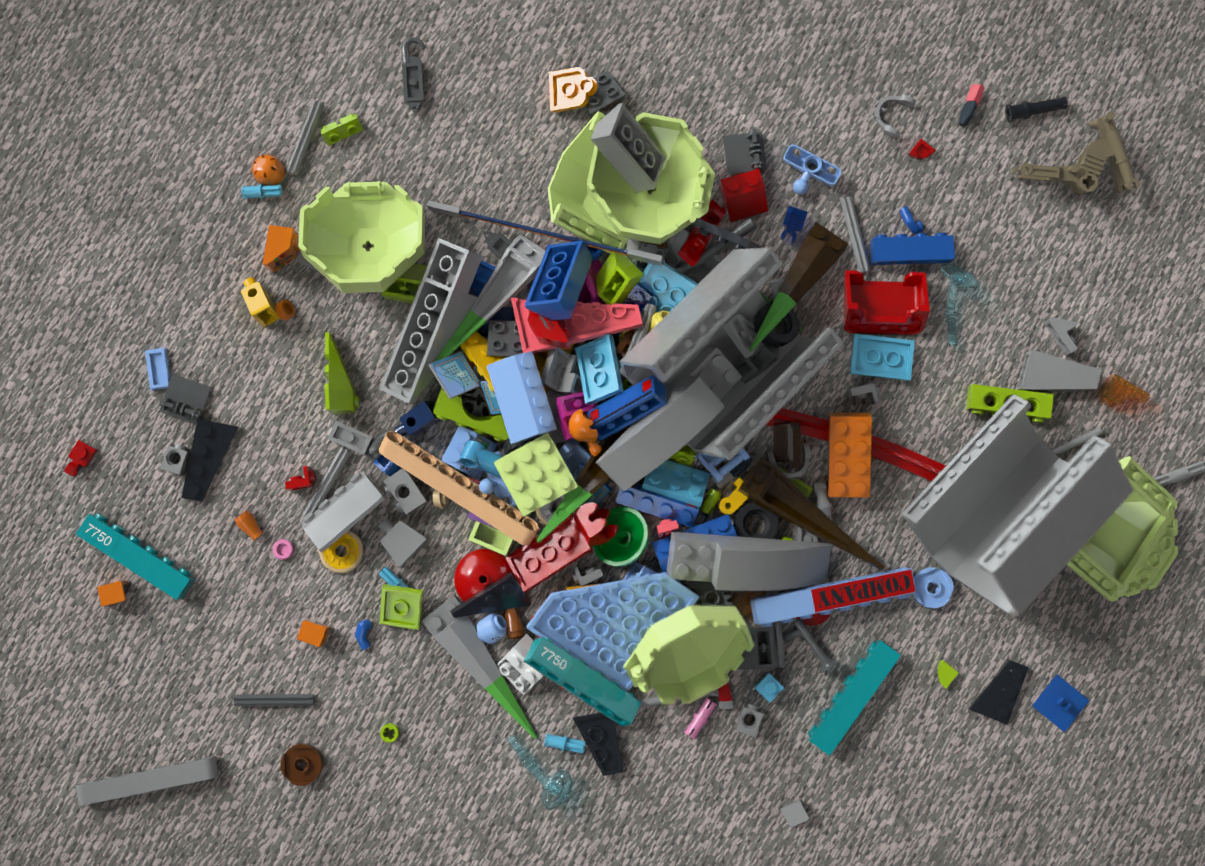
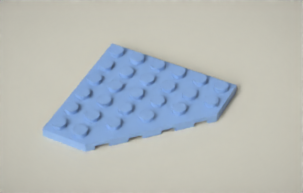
M666 572L554 592L548 596L528 623L527 629L539 637L551 639L554 645L566 649L572 657L584 661L587 667L599 671L605 679L617 683L620 689L628 692L633 683L623 666L649 628L658 621L675 614L677 611L693 606L698 600L699 595L677 579H670Z

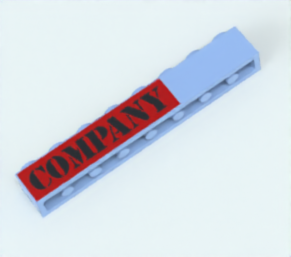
M903 567L750 598L754 623L761 625V627H769L775 621L788 623L792 622L795 617H800V619L811 618L814 613L820 612V615L831 614L834 609L846 611L852 609L853 605L858 604L859 607L870 606L871 602L877 600L879 603L891 601L890 598L898 596V599L909 598L910 594L916 593L912 568Z

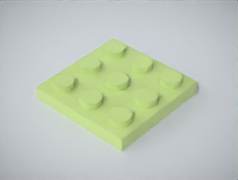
M549 433L493 462L523 517L578 488Z

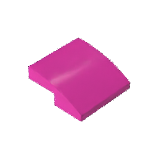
M583 392L557 398L558 417L565 441L574 439L569 432V420L572 414L577 410L583 409V414L588 416V411L598 406L597 403L592 405L585 404Z

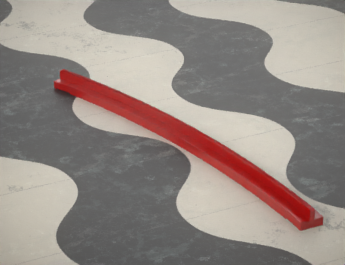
M781 408L765 424L766 426L773 427L775 423L798 422L801 435L828 442L829 421ZM871 435L872 458L896 466L930 482L946 467V465L917 452Z

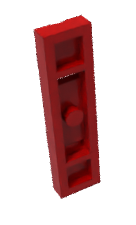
M711 199L708 213L699 219L718 227L727 211ZM693 226L677 253L678 256L692 267L697 264L713 234H710L708 237L699 233L700 228Z

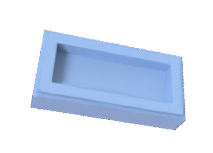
M167 348L145 351L150 390L168 388L171 376Z

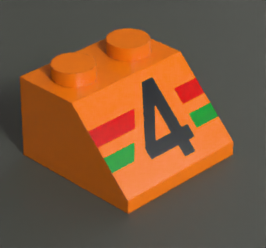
M269 225L263 265L271 272L276 273L298 256L300 251L298 246L299 234L293 228Z

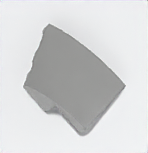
M561 348L551 349L541 376L543 386L565 396L583 392L577 355H570Z

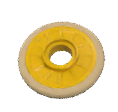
M350 530L322 553L319 551L320 559L324 566L336 573H347L355 569L360 564L364 553L361 539ZM340 545L345 546L347 549V553L343 557L336 554V549Z

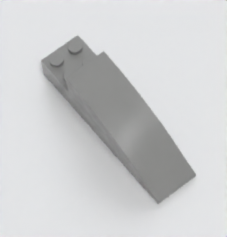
M438 238L380 390L408 404H412L432 381L435 375L428 365L433 363L478 298L468 292L481 262L482 255Z
M706 346L666 388L667 404L634 422L596 463L622 491L627 490L669 459L725 408L720 399L742 376L717 347Z
M671 532L666 571L670 579L712 582L716 590L764 591L813 586L826 583L832 544Z

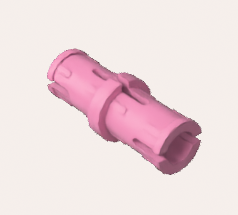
M706 698L699 711L694 713V719L684 731V733L689 735L692 729H695L690 736L693 739H696L703 725L708 723V717L717 706L716 703L712 702L709 708H707L711 702L708 698Z

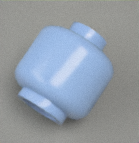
M489 614L477 624L478 638L488 644L495 643L506 635V620L501 615Z

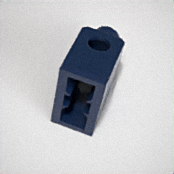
M423 401L399 418L402 424L394 428L395 432L403 437L407 434L418 435L441 421L442 419L437 418L436 414L433 413L435 402Z

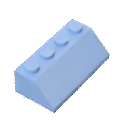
M532 351L513 355L487 365L511 444L541 437L557 429Z

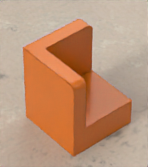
M118 581L98 586L101 607L126 601L123 586L128 585L127 581Z
M303 620L297 639L317 647H322L330 627Z

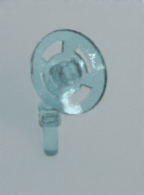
M943 264L941 271L950 280L947 310L945 311V314H947L945 318L947 319L945 322L948 328V345L953 346L957 345L955 324L957 322V319H955L957 317L955 314L957 313V310H955L957 288H960V286L976 288L978 281L973 275L958 266Z
M510 735L506 740L520 757L519 761H522V765H525L524 768L528 769L544 786L541 797L542 805L549 810L557 808L563 803L570 791L572 784L570 773L560 770L548 779L534 764L535 760H532V756L529 757V752L526 753L514 735ZM559 795L554 801H552L553 797Z

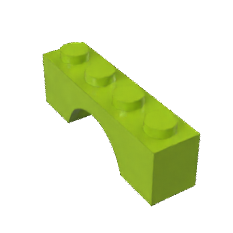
M443 388L441 389L433 410L437 418L445 421L448 419L453 420L456 425L463 428L469 426L481 435L486 433L493 435V438L500 442H504L509 438L502 415L492 417L490 415L484 417L475 416L465 409L462 403V395L449 399Z

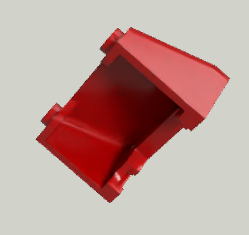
M845 270L843 323L846 332L916 335L923 332L930 313L926 273L910 272L904 277L903 282L864 281L862 272Z

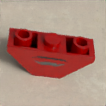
M529 311L527 321L539 343L564 349L571 348L569 340L572 338L566 328L561 329L559 325L561 320H551L533 311Z

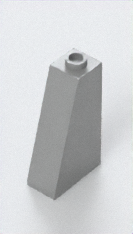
M1030 350L1026 352L1016 390L1031 392L1093 391L1100 387L1102 383V370Z

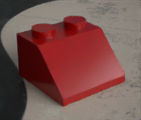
M759 169L720 180L719 188L730 223L768 212L765 187Z

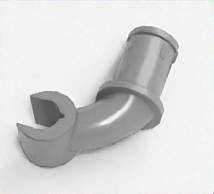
M824 480L813 482L812 484L815 489L813 491L818 499L816 507L833 522L831 514L832 502L828 499Z

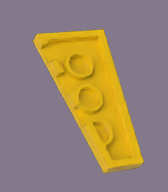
M476 331L460 347L469 360L475 363L478 373L484 376L488 382L487 386L493 392L494 388L487 365L506 357L487 356L488 341Z

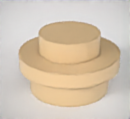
M434 491V506L444 509L446 504L449 503V498L439 491Z

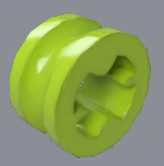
M393 723L384 725L380 730L381 739L388 743L395 741L399 736V728ZM389 727L390 730L394 729V738H391L390 736H385L384 732H387V730H385L386 728Z

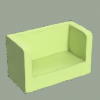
M476 521L468 539L505 556H508L514 542L512 538L501 531Z

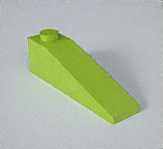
M325 332V358L329 360V364L325 366V374L327 380H329V383H325L324 388L326 411L332 414L357 413V407H360L359 395H356L333 335Z

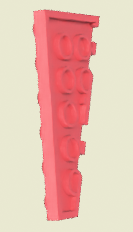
M511 298L523 353L532 351L535 354L559 348L539 343L527 321L530 310L524 306L526 300ZM577 301L572 317L570 319H561L559 325L562 330L566 328L572 339L569 342L571 345L599 338L606 334L611 335L643 327V322L638 305L614 303L613 305L596 302L590 304Z

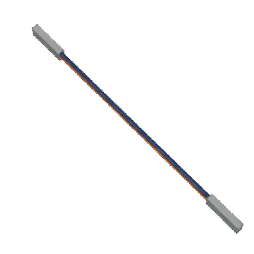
M428 200L427 203L430 211L458 218L464 216L568 242L583 240L462 211L459 207ZM583 240L586 246L627 255L629 259L659 266L664 264V258L661 255L631 248L625 250Z

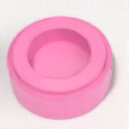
M286 539L278 540L273 546V553L278 559H289L294 553V545Z

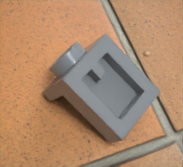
M874 383L847 390L849 398L855 397L856 400L868 398L867 394H869L872 405L879 403L878 399L881 398L879 388L875 387Z
M577 566L573 567L575 572L571 573L575 583H580L581 586L604 577L601 569L596 570L595 567L584 571L585 576L583 577Z

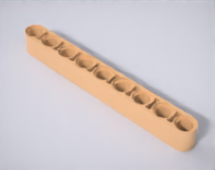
M394 431L386 433L379 448L381 455L516 542L525 546L531 544L539 530V525L536 521L528 516L523 517L519 510L494 494L487 495L482 493L477 483Z

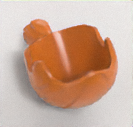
M583 409L577 410L569 420L570 435L578 441L587 442L590 453L596 456L602 450L601 446L596 443L598 431L590 428L593 421L583 414Z

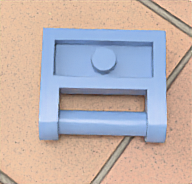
M742 448L738 455L717 471L715 467L725 459L703 453L696 454V458L718 483L723 480L724 475L739 463L750 458L748 453Z

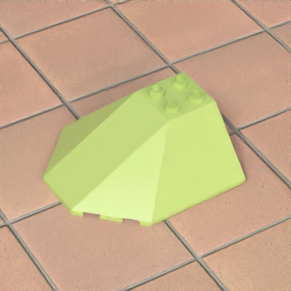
M598 111L565 149L548 187L551 221L583 240L626 250L628 239L619 237L587 191V181L595 145L591 141V137L596 124L606 116ZM656 188L648 190V194H652V191H656Z
M1129 456L1119 461L1133 492L1067 563L1069 568L1110 602L1116 601L1122 596L1129 597L1138 594L1144 589L1151 590L1156 588L1178 555V546H1175V536L1178 535V519H1175L1174 509L1177 508V500Z

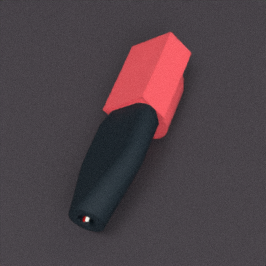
M981 84L971 86L965 100L967 102L964 104L960 114V126L966 127L976 107L979 106L985 89Z

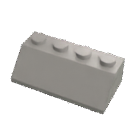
M618 104L596 124L591 141L635 192L655 189L666 156L624 104Z
M365 471L356 473L345 487L341 486L335 491L331 499L324 500L319 505V509L304 517L302 522L303 529L322 553L384 501L385 498L380 488Z

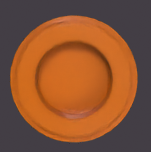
M284 299L276 304L275 310L280 319L286 321L295 316V308L289 300Z

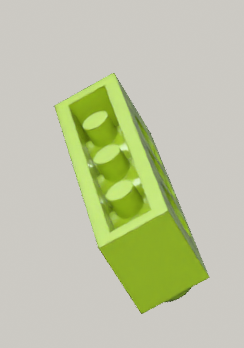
M972 384L968 386L966 410H971V414L984 415V412L992 413L991 416L993 417L1005 404L1006 399H1009L1014 394L1032 404V412H1026L1028 418H1032L1031 422L1044 423V420L1051 419L1054 394ZM986 397H990L993 400L992 407L985 403Z

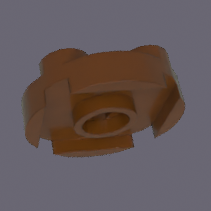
M306 743L292 746L281 759V772L293 785L305 786L319 777L323 769V759L318 748ZM301 759H304V762H307V766L304 767V770H301L300 766H297V763L300 762Z

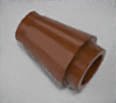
M517 608L505 610V620L507 622L506 635L508 639L524 637L523 632L525 629Z

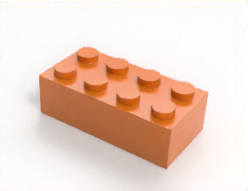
M829 412L828 497H870L872 416L870 413Z

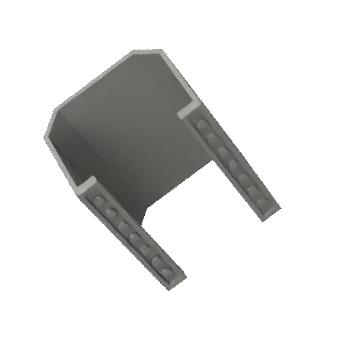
M771 248L733 249L620 360L624 376L634 386L654 375L667 388L706 346L717 347L727 360L735 366L744 356L722 325L737 313L753 323L757 311L767 304L758 292V289L783 265ZM780 321L772 330L776 333H782L785 325ZM827 328L817 339L803 338L798 334L795 339L783 347L775 348L764 344L778 360L745 384L739 379L720 399L725 408L686 445L695 452L731 460L844 343L832 328Z
M1014 394L909 505L902 515L930 557L948 574L1010 616H1020L1129 497L1133 489L1112 445L1096 436H1093L1069 463L1060 459L1040 441L1026 415V412L1031 408L1030 403Z

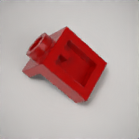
M303 466L305 478L302 476L290 477L291 481L285 482L286 490L294 491L314 487L313 482L316 481L315 471L311 470L309 466Z

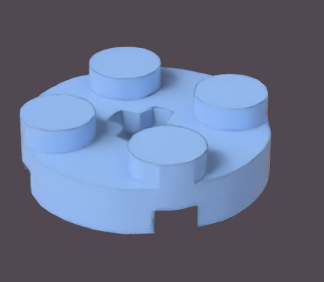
M929 567L920 570L915 575L916 593L912 594L915 600L922 606L939 608L948 603L954 586L951 577L945 571ZM930 582L937 585L935 593L927 590Z

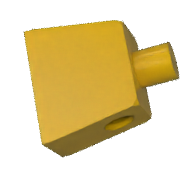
M254 277L244 280L243 283L246 288L242 289L241 293L251 315L262 327H265L279 320L275 305L267 290L260 282H256Z

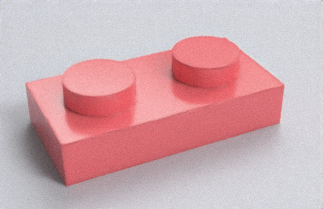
M667 519L661 521L660 525L657 526L659 540L671 536V532H679L677 520Z

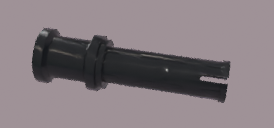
M1066 97L1034 103L1023 101L1022 104L1013 106L1007 104L1005 106V115L1008 122H1013L1014 119L1019 118L1029 119L1035 114L1065 110L1068 105L1064 104H1068Z

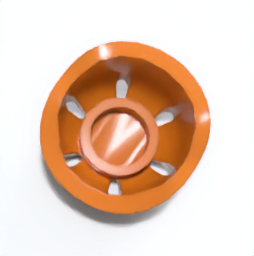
M261 155L255 159L252 165L254 178L259 184L264 186L277 185L285 176L283 164L273 155Z

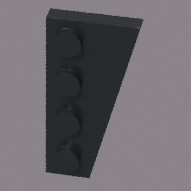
M197 419L181 498L203 502L238 426Z

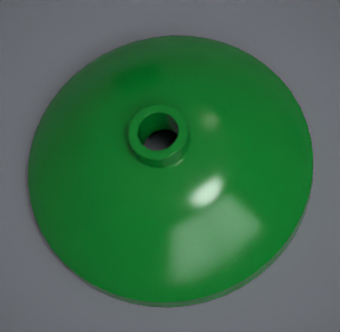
M617 507L610 510L605 527L618 525V532L608 542L593 546L594 551L601 561L610 566H627L639 559L648 545V523L644 516L633 508Z

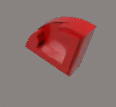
M920 139L908 156L915 159H925V157L928 158V156L933 155L936 149L923 139Z

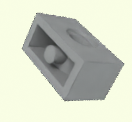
M403 468L384 480L387 485L384 489L390 497H395L397 500L395 505L401 514L405 512L406 515H410L429 502L410 473ZM404 487H407L410 491L407 498L400 496V490Z

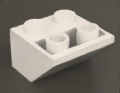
M527 634L497 664L501 674L523 695L544 676L523 662L533 643V640Z

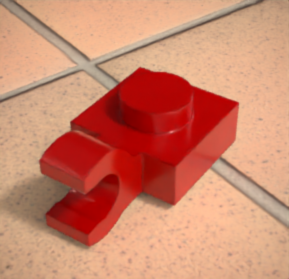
M78 440L68 455V458L72 459V461L65 467L63 472L75 477L81 466H89L98 450Z

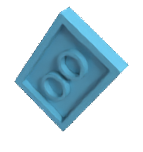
M606 334L576 348L585 404L592 405L623 392L613 335Z
M854 334L850 374L910 381L915 341Z
M666 460L645 476L642 489L700 508L710 473Z

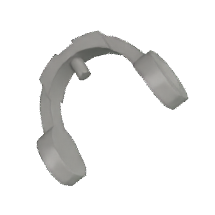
M907 95L883 97L878 102L877 108H875L874 119H876L877 124L883 129L884 134L894 139L898 138L900 132L884 124L879 116V111L885 112L886 108L882 106L891 101L899 102L908 107H914L916 100Z
M803 443L802 445L805 457L803 469L797 473L795 469H791L792 474L781 471L790 481L800 479L806 475L809 459L812 458L808 443ZM767 451L768 462L779 469L773 452Z

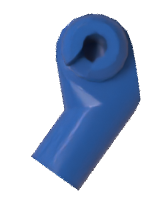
M909 207L901 208L899 212L909 230L914 234L922 232L924 229L923 223L921 221L915 222Z
M368 619L360 621L355 632L356 640L362 651L371 647L366 636L368 630L372 628V623Z

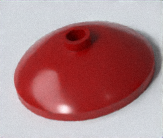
M479 549L470 552L459 562L455 570L454 585L459 597L465 602L510 572L514 578L515 575L504 555L491 549ZM482 575L487 577L486 583L480 582Z

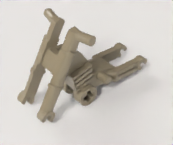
M1108 112L1102 118L1100 117L1089 122L1091 128H1098L1100 139L1091 142L1079 156L1077 164L1051 167L1024 163L1013 168L1011 171L1012 174H1015L1017 171L1020 172L1017 176L1018 179L1067 183L1074 194L1082 195L1097 188L1098 178L1096 176H1100L1102 167L1105 164L1104 162L1108 159V166L1111 167L1116 182L1115 189L1117 193L1123 192L1122 186L1125 191L1132 190L1131 183H1133L1134 188L1140 186L1139 180L1134 176L1129 162L1130 158L1127 156L1120 133L1116 129L1113 120L1115 114L1113 112Z

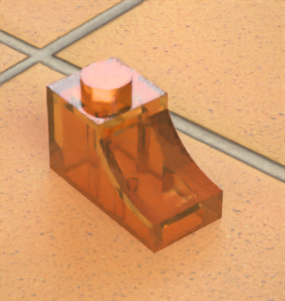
M1117 374L1108 376L1097 397L1102 399L1101 402L1109 407L1121 405L1124 400H1131L1140 404L1146 402L1150 396L1149 393Z

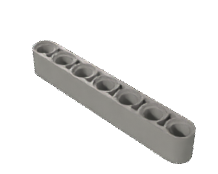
M216 756L77 784L76 791L79 806L219 777Z

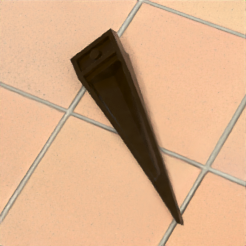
M760 457L738 489L739 492L753 500L756 505L880 570L885 569L881 563L817 508L777 467Z

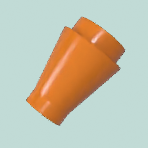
M248 510L234 519L237 523L236 526L250 536L253 541L263 534L253 514H250Z

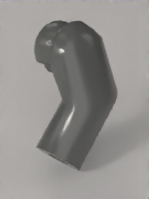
M387 431L376 437L369 448V454L374 459L382 456L379 448Z

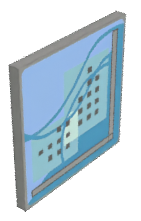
M461 352L428 365L449 399L480 387L479 379Z

